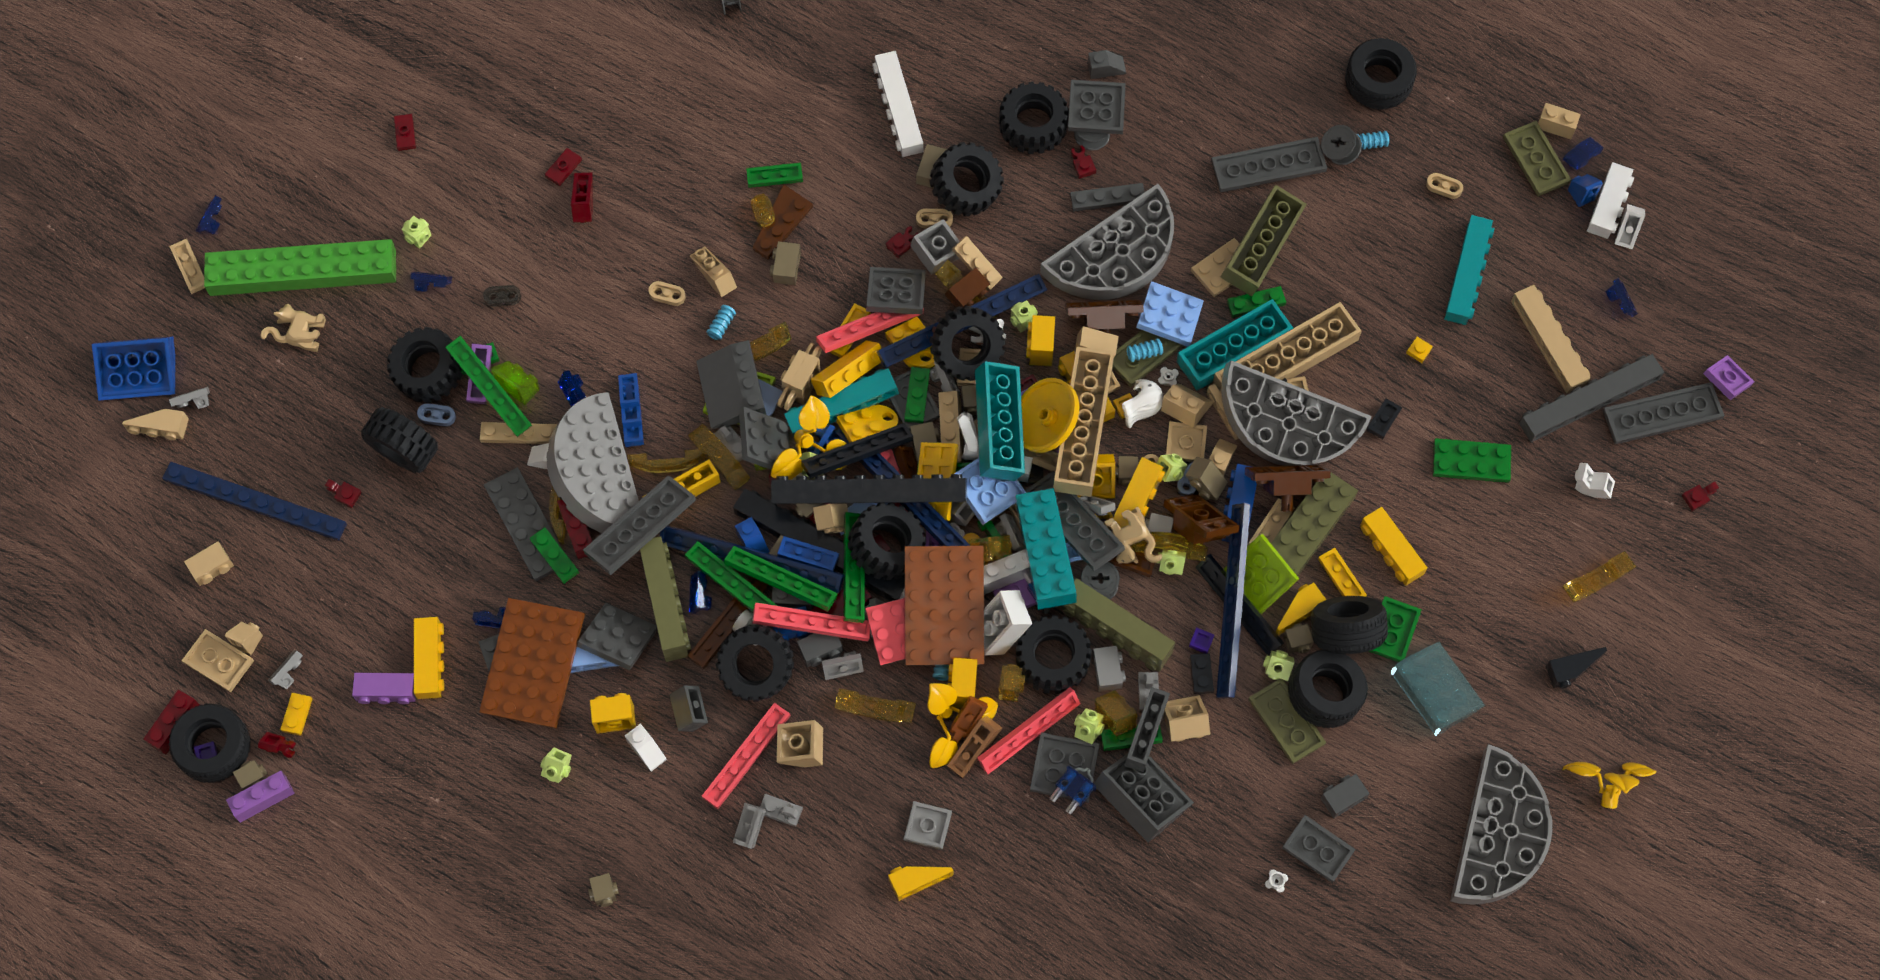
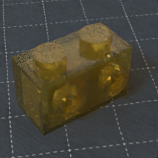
M1010 535L968 540L970 546H983L984 562L1004 558V555L1012 554Z
M1014 664L1002 666L999 700L1018 702L1019 692L1023 693L1025 675H1022V668Z
M1115 690L1095 699V712L1104 715L1103 722L1115 736H1119L1137 727L1136 718L1138 716L1136 710L1126 703L1125 698L1120 696Z

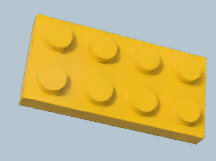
M921 442L917 475H924V478H931V475H943V478H949L951 474H955L959 445L955 443ZM928 502L946 521H950L952 502Z

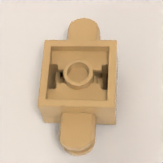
M811 342L805 352L799 350L796 355L794 354L791 357L790 367L788 370H784L780 379L783 392L778 400V407L782 408L784 406V409L788 411L794 401L805 404L813 389L810 379L821 372L819 356L822 348L819 345L815 348V344Z

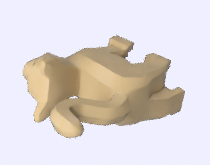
M285 304L279 312H274V315L278 317V324L291 323L286 335L281 336L279 330L275 327H266L260 334L261 339L264 340L271 333L277 342L288 343L308 351L317 352L319 343L313 341L318 338L320 332L318 330L309 332V328H324L326 319L324 314L312 316L305 311H295L291 305Z
M1139 507L1132 511L1128 509L1122 512L1123 518L1129 522V525L1123 528L1113 518L1104 521L1105 526L1111 528L1112 533L1125 546V550L1116 557L1119 564L1138 563L1136 554L1130 546L1143 540L1148 543L1144 550L1145 558L1151 563H1157L1162 559L1161 554H1152L1156 543L1146 526L1145 518Z

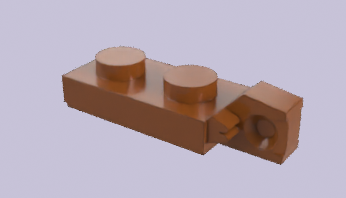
M969 696L949 729L951 740L958 744L962 737H968L987 710L988 703Z

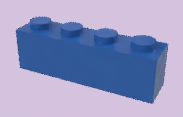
M1237 464L1236 470L1231 471L1230 481H1233L1232 488L1228 487L1226 498L1230 500L1229 505H1225L1223 512L1230 519L1232 505L1241 503L1250 504L1251 518L1257 486L1256 481L1251 480V478L1245 475V467L1251 466ZM1226 536L1222 541L1229 542V536Z

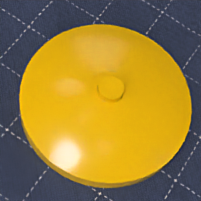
M1046 378L1030 386L1021 396L1024 448L1035 453H1045L1060 446L1070 436L1079 415V399L1073 387L1057 378Z

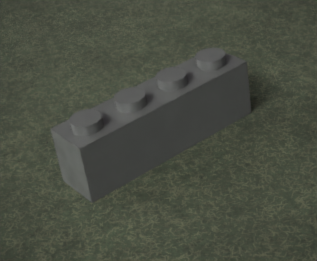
M1151 687L1126 759V767L1144 772L1170 693Z

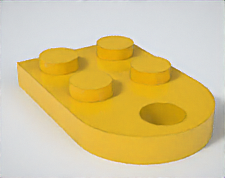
M916 316L885 332V337L890 344H893L926 327ZM930 348L903 360L910 368L929 369L935 365L934 355L931 353ZM922 357L931 358L929 361L921 360Z
M873 405L837 416L836 422L849 443L897 426L898 416L894 410L887 406ZM889 417L892 420L886 421L883 418Z

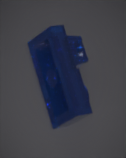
M215 195L211 199L195 231L199 233L203 231L211 234L216 233L220 223L214 220L212 216L219 213L222 207L220 205L222 198Z
M412 272L410 279L414 280L415 291L421 292L427 291L429 283H434L435 287L445 288V285L452 283V276Z
M1619 278L1613 280L1614 285L1605 291L1609 300L1613 302L1620 299L1622 303L1619 305L1623 313H1627L1631 317L1636 316L1638 312L1623 282Z
M569 370L564 371L558 384L572 407L577 402L586 398V395L580 388L583 382L579 374L572 375Z
M697 571L691 575L689 613L696 614L700 610H709L712 606V597L704 595L707 579H705L706 574L702 571Z
M500 607L497 616L485 610L474 612L472 619L475 625L501 628L506 607Z

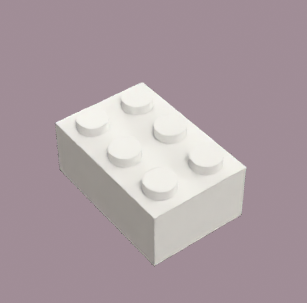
M1020 590L999 591L984 608V655H1004L1032 625Z

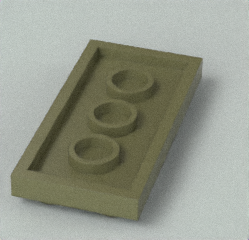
M1537 121L1503 135V139L1537 196L1571 182L1570 176Z
M1141 330L1116 350L1112 368L1132 387L1135 385L1136 380L1144 378L1184 345ZM1157 338L1161 341L1163 346L1162 355L1157 354L1155 357L1151 355V358L1146 357L1144 360L1140 358L1139 361L1135 360L1134 362L1128 359L1127 346L1133 347L1134 344H1144L1145 341L1149 343L1150 340L1155 341Z
M1278 679L1250 696L1248 700L1293 765L1324 746L1326 741L1315 725L1305 721L1294 710L1295 708H1293L1289 699L1287 684L1283 679Z

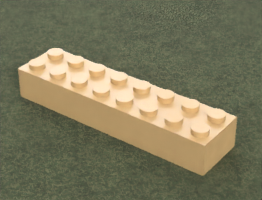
M1339 302L1236 362L1280 380L1284 378L1291 379L1358 341L1362 331L1342 303ZM1224 368L1216 372L1213 379V384L1221 390Z
M1083 347L1076 348L1070 386L1073 387L1079 399V415L1072 433L1059 448L1053 485L1055 492L1087 497L1092 496L1114 352Z

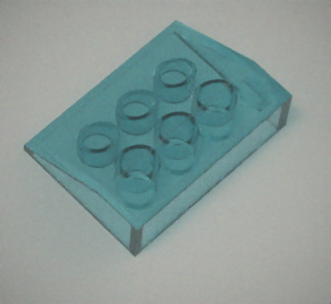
M1440 642L1410 655L1394 665L1391 670L1393 677L1436 737L1485 706Z

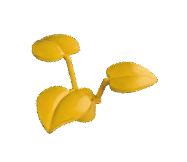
M810 395L799 414V424L804 429L798 430L794 434L798 454L792 448L781 452L772 466L771 477L788 476V480H792L802 473V460L799 459L802 456L801 447L809 448L814 446L820 451L826 452L847 444L843 440L834 439L824 449L813 442V436L809 433L816 432L817 428H825L830 419L828 408L815 396Z
M942 683L929 684L928 710L932 714L938 715L937 720L940 721L947 738H939L934 743L929 760L931 768H938L950 763L958 751V745L954 740H951V735L943 721V718H949L953 711L960 712V709L952 706L957 699V692L953 687ZM990 697L979 698V700L988 703V708L981 718L988 716L993 719L997 712L998 703Z
M1573 762L1563 767V770L1567 769L1581 776H1596L1600 787L1599 793H1602L1601 806L1610 809L1617 808L1621 790L1627 794L1630 789L1639 784V780L1630 776V774L1645 777L1656 773V770L1639 763H1624L1622 765V769L1626 770L1624 774L1606 773L1604 775V778L1613 784L1606 785L1604 788L1602 777L1599 773L1601 769L1598 766L1587 762Z

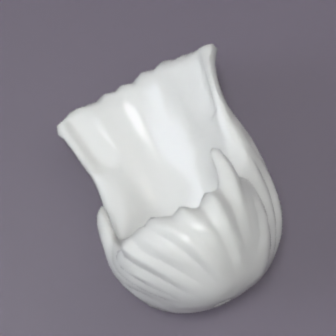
M1145 379L1136 380L1133 390H1137L1138 395L1122 403V409L1126 418L1125 424L1128 428H1131L1138 420L1155 415L1161 409L1163 392L1155 382Z

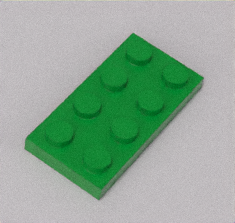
M1435 438L1433 476L1509 483L1511 480V445Z

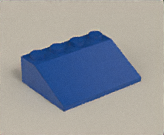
M173 336L92 344L98 400L175 394V347Z

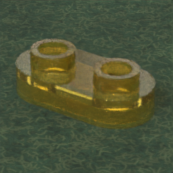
M765 194L756 195L751 201L755 219L760 226L767 227L775 220L771 201Z

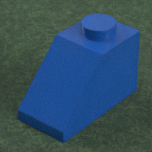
M1588 174L1582 177L1577 176L1571 180L1568 191L1577 206L1581 207L1595 200L1603 183L1601 180Z
M752 517L735 525L736 534L744 547L766 553L770 552Z

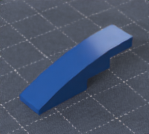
M637 373L618 375L625 447L644 445Z

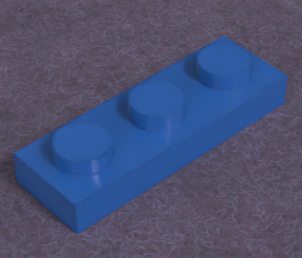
M783 536L777 553L780 557L834 571L839 558V553L785 536Z

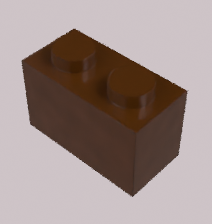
M975 267L945 293V296L955 307L965 308V306H972L975 303L973 299L977 296L980 299L988 292L986 288L990 283Z

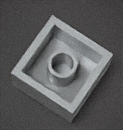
M944 219L915 235L912 239L911 248L931 275L959 259L952 250L959 240Z

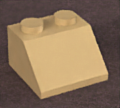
M1175 384L1164 395L1161 411L1194 428L1211 407L1213 401L1182 384Z
M1200 695L1167 702L1163 715L1171 742H1180L1189 738H1202L1205 735H1210L1208 712Z
M815 720L778 724L777 763L798 767L823 765V727Z

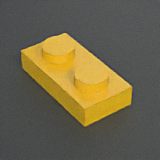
M297 693L291 694L280 729L282 732L302 735L312 702L311 696Z

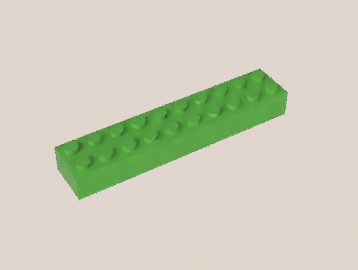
M392 239L205 253L204 287L210 296L396 282V248Z

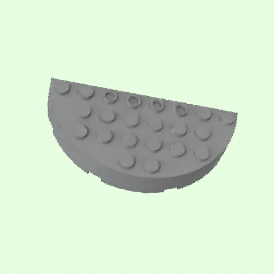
M1156 184L1041 263L1040 273L1052 285L1070 295L1091 300L1120 298L1146 286L1163 268L1172 245L1174 217L1164 190L1159 184Z
M1232 360L1225 365L1221 393L1228 422L1237 437L1247 448L1269 462L1290 466L1318 465L1331 460L1352 447L1362 436L1372 417Z
M609 392L591 395L582 399L566 412L552 432L546 457L547 469L552 486L558 497H561L566 503V508L581 522L603 533L639 500Z
M1489 744L1483 751L1450 902L1469 905L1485 904L1501 900L1513 894L1537 872L1548 853L1551 843L1552 816L1550 814L1549 801L1540 782L1530 769L1513 758V755Z

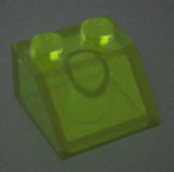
M506 361L494 366L491 369L493 377L507 393L523 405H526L540 390L537 378L532 374L527 375L523 372L524 369L517 363L512 364L510 361Z

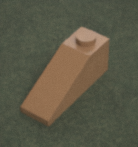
M988 716L981 718L947 766L964 778L978 761L977 757L983 754L995 740L1002 727Z

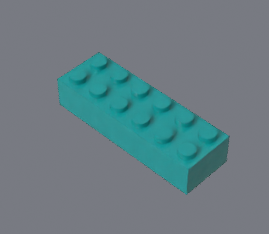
M1271 299L1178 352L1176 362L1196 391L1212 383L1214 374L1225 368L1226 363L1231 360L1236 362L1294 328L1275 301Z
M985 361L975 370L980 476L1016 481L1025 473L1020 367Z
M1054 488L1016 495V507L1038 610L1077 603V593Z

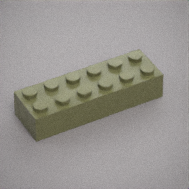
M1275 185L1220 277L1248 295L1253 296L1307 204Z
M1332 472L1331 478L1324 479L1323 482H1316L1311 494L1304 498L1271 543L1297 576H1299L1358 493L1356 488Z
M660 536L651 539L640 549L662 651L666 662L688 657V650H691L682 614L683 610L667 542L663 543Z
M1076 578L1074 584L1077 593V603L1062 605L1063 612L1071 618L1075 617L1080 620V624L1084 627L1095 630L1099 637L1112 641V644L1117 646L1118 649L1122 650L1123 648L1129 652L1128 654L1133 659H1140L1150 670L1160 672L1173 653L1175 641Z

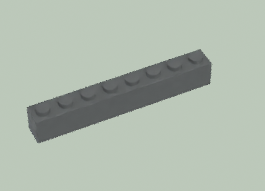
M1653 354L1647 357L1643 355L1632 364H1624L1616 372L1610 371L1599 380H1591L1583 388L1579 386L1573 389L1569 395L1565 396L1563 394L1550 404L1548 402L1542 404L1534 412L1532 410L1527 411L1522 415L1519 425L1530 442L1536 441L1660 380L1664 371Z

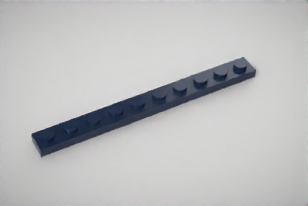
M1037 274L971 307L979 308L994 317L1012 308L1018 302L1022 303L1046 292L1047 288L1040 274ZM939 322L878 350L877 354L884 368L886 369L932 347V343H930V336L934 334L932 328L933 326L937 327ZM973 326L963 327V328H961L955 335H957V334H959V333H961V332H963V331H965V330H967V329H969V328H971V327H973Z
M841 428L835 431L836 438L843 440L847 444L849 443ZM880 453L859 461L872 475H885V479H892V475H901ZM928 502L900 503L908 512L911 511L914 514L913 517L915 519H919L925 530L941 546H970Z
M171 461L162 478L166 482L338 541L347 525L343 520Z
M1247 503L1232 505L1231 520L1239 525V532L1229 536L1216 698L1221 699L1235 698L1250 518V504Z
M668 525L660 532L663 543L667 542V546L688 552L698 541L724 562L733 546H736L837 594L841 591L844 578L842 573Z

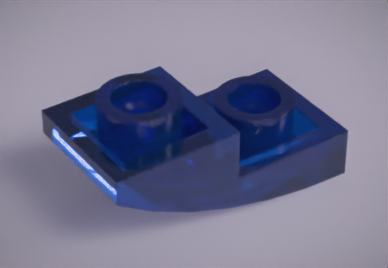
M1589 137L1570 150L1563 157V160L1577 170L1587 165L1591 158L1600 154L1604 147Z

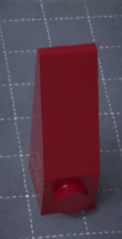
M593 172L574 173L571 198L573 223L592 222Z

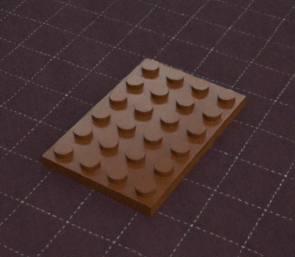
M904 546L905 665L953 664L954 658L977 659V664H984L983 546Z
M508 598L479 712L557 729L585 614L583 612Z

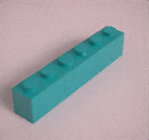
M1474 215L1470 217L1444 320L1466 325L1468 319L1472 320L1475 309L1472 308V304L1477 302L1479 292H1476L1477 286L1480 287L1483 276H1480V272L1485 269L1487 260L1484 259L1485 254L1488 255L1491 246L1488 240L1489 238L1492 239L1495 230L1492 227L1493 220Z
M889 368L885 370L880 369L869 377L859 378L857 382L848 385L831 398L822 396L819 399L829 410L830 419L827 425L836 422L837 416L871 407L898 395L899 391ZM803 406L793 407L787 413H784L793 436L796 431L804 429L799 424V414Z

